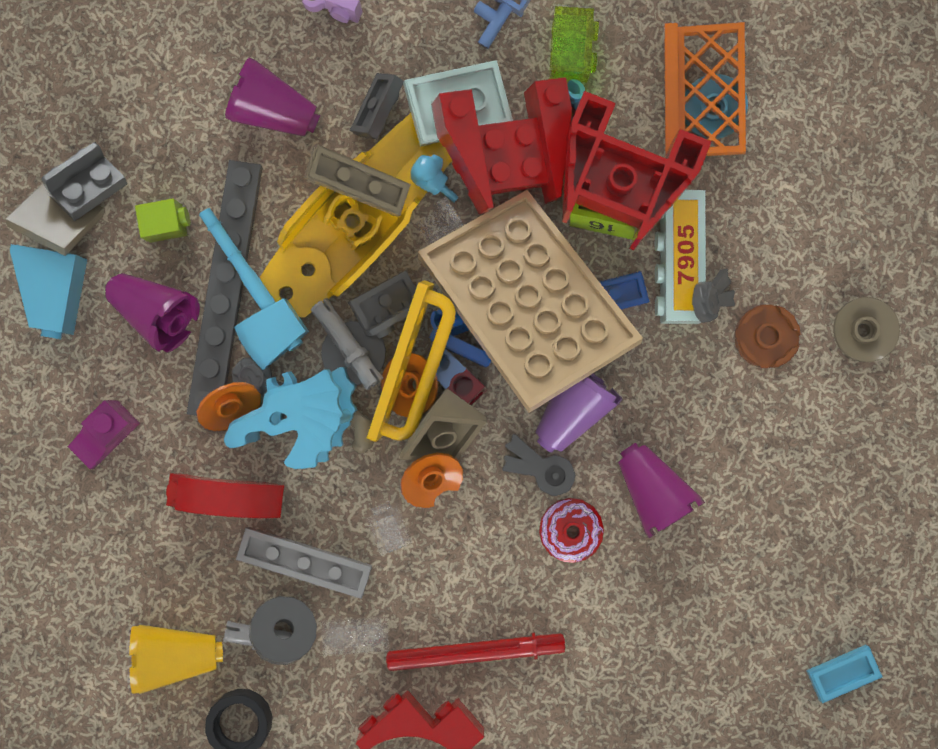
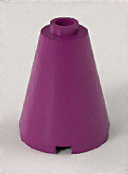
M248 57L239 73L241 78L237 86L234 85L225 111V118L231 122L305 137L307 131L314 133L320 115L315 113L317 106L257 60Z
M125 273L112 277L106 284V300L158 352H161L160 350L166 353L172 352L181 346L192 332L185 330L191 319L198 320L200 312L199 301L188 292Z
M634 443L620 453L622 459L618 464L648 538L656 535L653 528L656 527L658 532L664 530L694 511L691 506L692 503L696 502L698 506L705 503L698 493L646 445L639 447L637 443Z

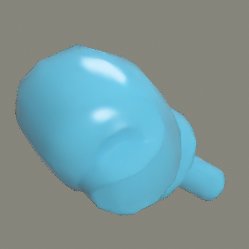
M435 154L431 157L426 155L420 156L411 168V180L423 190L433 195L442 192L452 202H455L458 196L445 185L448 177L441 171L443 159Z

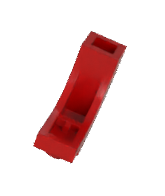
M170 473L169 484L166 489V506L175 507L174 510L212 516L281 518L284 485L262 481L221 480L182 473Z

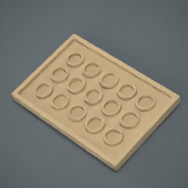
M528 190L418 251V258L444 295L452 301L456 312L528 413L635 348L643 340L640 333Z

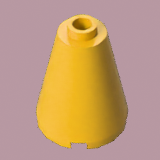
M146 625L132 626L129 656L132 655V667H129L132 694H142L216 670L217 662H223V642H216V635Z

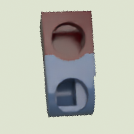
M446 349L444 350L436 373L437 380L445 389H449L472 406L487 389Z

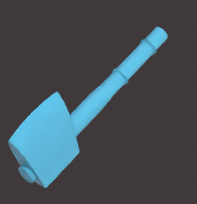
M210 208L205 209L199 216L261 309V311L240 322L234 328L247 353L264 370L288 350L289 352L293 351L303 344L301 338L309 330L287 299L283 298L275 302L261 279L248 265L241 251L238 250L221 225L222 222L217 219Z

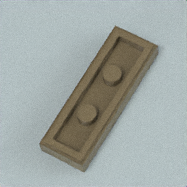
M318 144L313 148L303 177L308 181L396 217L401 215L411 185Z

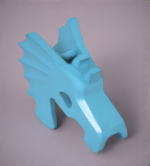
M339 367L332 372L330 369L323 370L300 383H297L292 371L282 374L284 377L283 385L277 383L276 377L267 379V392L263 398V405L233 420L229 424L224 437L225 445L229 448H236L248 443L257 442L260 440V431H264L270 436H275L295 430L298 433V437L284 464L293 469L316 467L318 462H327L329 460L328 453L332 450V447L343 446L342 435L351 425L354 412L357 411L356 406L352 402V394L357 385L348 378L346 367ZM282 414L287 415V418L283 419Z

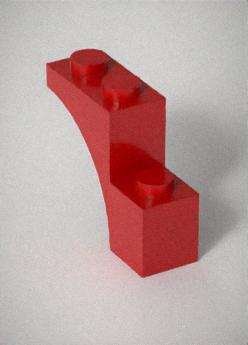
M407 690L402 696L398 693L391 696L383 705L384 712L377 718L374 715L369 716L358 727L360 733L355 744L360 749H371L377 744L393 738L419 737L434 741L447 749H472L485 736L484 727L459 698L452 704L449 701L444 702L435 711L434 716L436 718L433 719Z

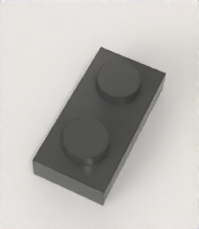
M376 73L350 131L357 136L377 140L379 134L385 128L386 119L393 105L399 98V92L404 81L394 74Z

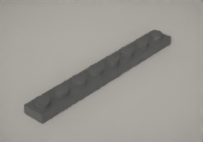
M229 160L219 221L222 222L221 225L247 262L263 167L260 164ZM216 240L186 413L197 416L196 411L200 402L210 392L220 386L227 385L236 332L234 327L237 325L243 290V282L232 263L227 260L228 257Z

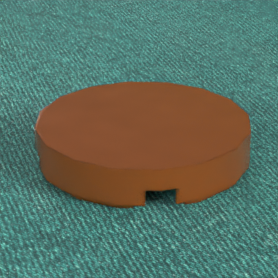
M758 305L745 312L738 321L734 333L735 345L741 357L753 366L763 369L780 367L789 362L798 352L800 345L799 336L801 335L800 326L794 315L785 308L777 305Z

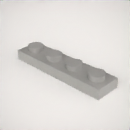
M252 527L245 529L236 557L238 561L360 599L364 595L373 566Z

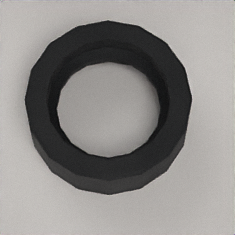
M235 689L225 693L211 707L206 717L205 733L209 744L214 749H259L272 728V713L269 704L260 694L250 689ZM243 704L251 708L257 715L258 729L250 740L234 742L223 734L220 727V717L223 711L231 705Z

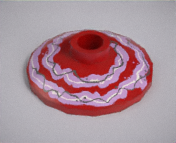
M574 498L559 500L547 508L541 518L539 529L542 545L548 553L560 561L570 563L584 561L596 553L602 543L604 532L601 516L596 509L584 500ZM570 526H576L579 530L577 536L573 538L567 535V529Z

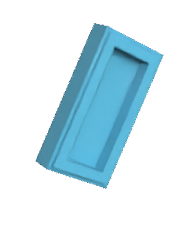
M867 645L806 670L818 699L822 703L882 678L871 649Z

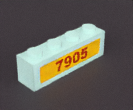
M685 190L660 219V232L655 234V251H660V264L655 266V283L660 284V296L655 298V315L660 316V324L701 323L695 315L692 297L695 285L706 281L705 190Z

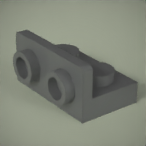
M96 142L80 149L74 156L59 166L52 168L41 178L50 197L74 221L128 184L125 176L104 157L101 147Z

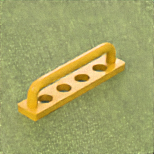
M424 280L417 284L367 435V439L377 442L383 436L399 441L409 439L419 426L456 315L452 301L445 295L433 291L434 283ZM429 303L442 310V318L405 425L399 428L388 424Z

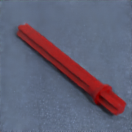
M534 632L531 633L532 636L389 651L386 655V664L388 670L397 671L533 656L534 660H538V656L564 653L566 647L564 636L561 633L535 636Z

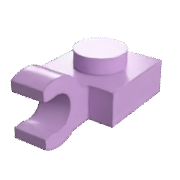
M360 0L302 1L308 11L318 12L326 8L334 19L342 23H348L349 20L358 23L362 14Z

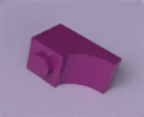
M104 400L81 423L83 425L81 431L67 447L89 469H94L140 423L118 400Z

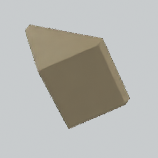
M446 389L400 452V459L415 461L424 455L438 452L450 454L459 460L486 424V416L452 391Z

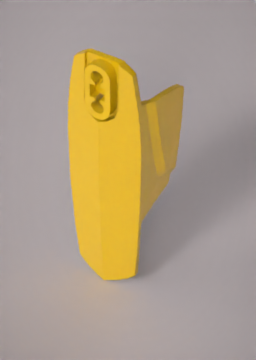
M411 113L369 151L361 152L353 159L411 184L401 215L393 216L320 185L283 226L277 240L280 247L260 276L261 281L275 302L282 299L280 291L283 288L290 287L293 295L288 301L298 316L305 318L311 313V308L319 301L323 302L324 299H329L333 295L338 297L383 253L410 222L412 211L427 194V191L415 185L411 180L410 171L415 161L422 155L431 157L435 154L443 159L442 172L445 171L452 161L446 148L442 147L440 142L420 147ZM305 264H311L315 271L311 276H304L302 274V267Z

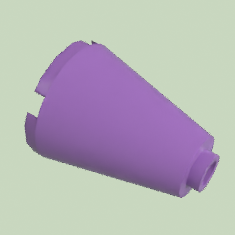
M594 373L549 400L536 429V434L539 436L537 442L551 453L555 449L562 452L618 406L623 400L622 397L613 388L607 391L604 381Z

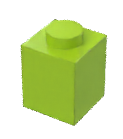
M174 198L135 205L140 238L152 243L188 236L186 227L191 224L189 212L186 207H182V204Z

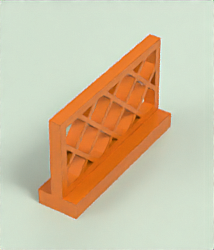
M745 22L678 27V23H665V157L679 129L690 132L694 127L716 146L709 147L706 156L745 154ZM737 33V44L728 53L715 42L722 34ZM684 36H699L706 44L694 55L684 46ZM710 47L723 57L712 70L699 60ZM736 52L737 61L732 57ZM685 56L690 59V60L687 62L686 65H685ZM727 61L738 70V76L729 85L716 75ZM693 64L697 65L707 74L696 87L685 79L686 71ZM710 79L723 89L712 102L699 91ZM737 83L738 93L732 89ZM685 87L690 91V93L686 97ZM727 94L738 102L737 110L730 117H727L716 107ZM694 95L707 106L696 119L685 111L686 103ZM711 110L724 121L713 134L699 123ZM737 116H738V125H736V124L733 122V120H734ZM685 119L691 123L686 129ZM729 126L738 134V145L724 146L716 137Z

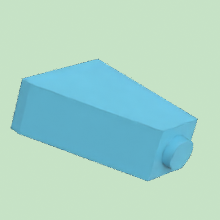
M11 244L10 254L28 326L40 329V336L61 339L62 333L74 335L87 259L74 254L64 256L56 251Z

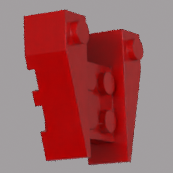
M566 77L535 81L524 92L528 119L478 125L472 89L439 93L431 104L437 137L442 147L446 148L451 157L452 165L469 191L468 195L479 215L485 214L494 208L492 195L541 187L545 204H550L561 197L566 161L567 134L572 114Z
M584 91L567 134L562 222L567 224L576 203L637 228L629 249L634 251L699 174L712 141L679 129L670 144L666 157H661L604 134L616 103Z

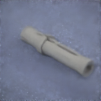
M326 298L323 302L319 301L311 308V312L316 316L345 358V365L348 368H352L366 390L380 383L384 378L367 356L369 352L356 341L329 299Z

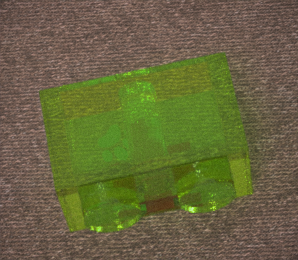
M555 6L552 20L549 79L566 77L567 82L571 79H576L582 83H587L590 73L596 72L597 53L592 52V41H597L599 21H593L594 8Z

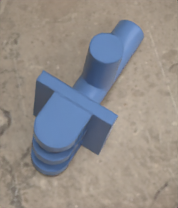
M495 0L500 4L497 11L479 1L474 8V13L488 21L489 24L478 43L489 49L511 11L522 17L531 0H520V5L514 2L515 0Z

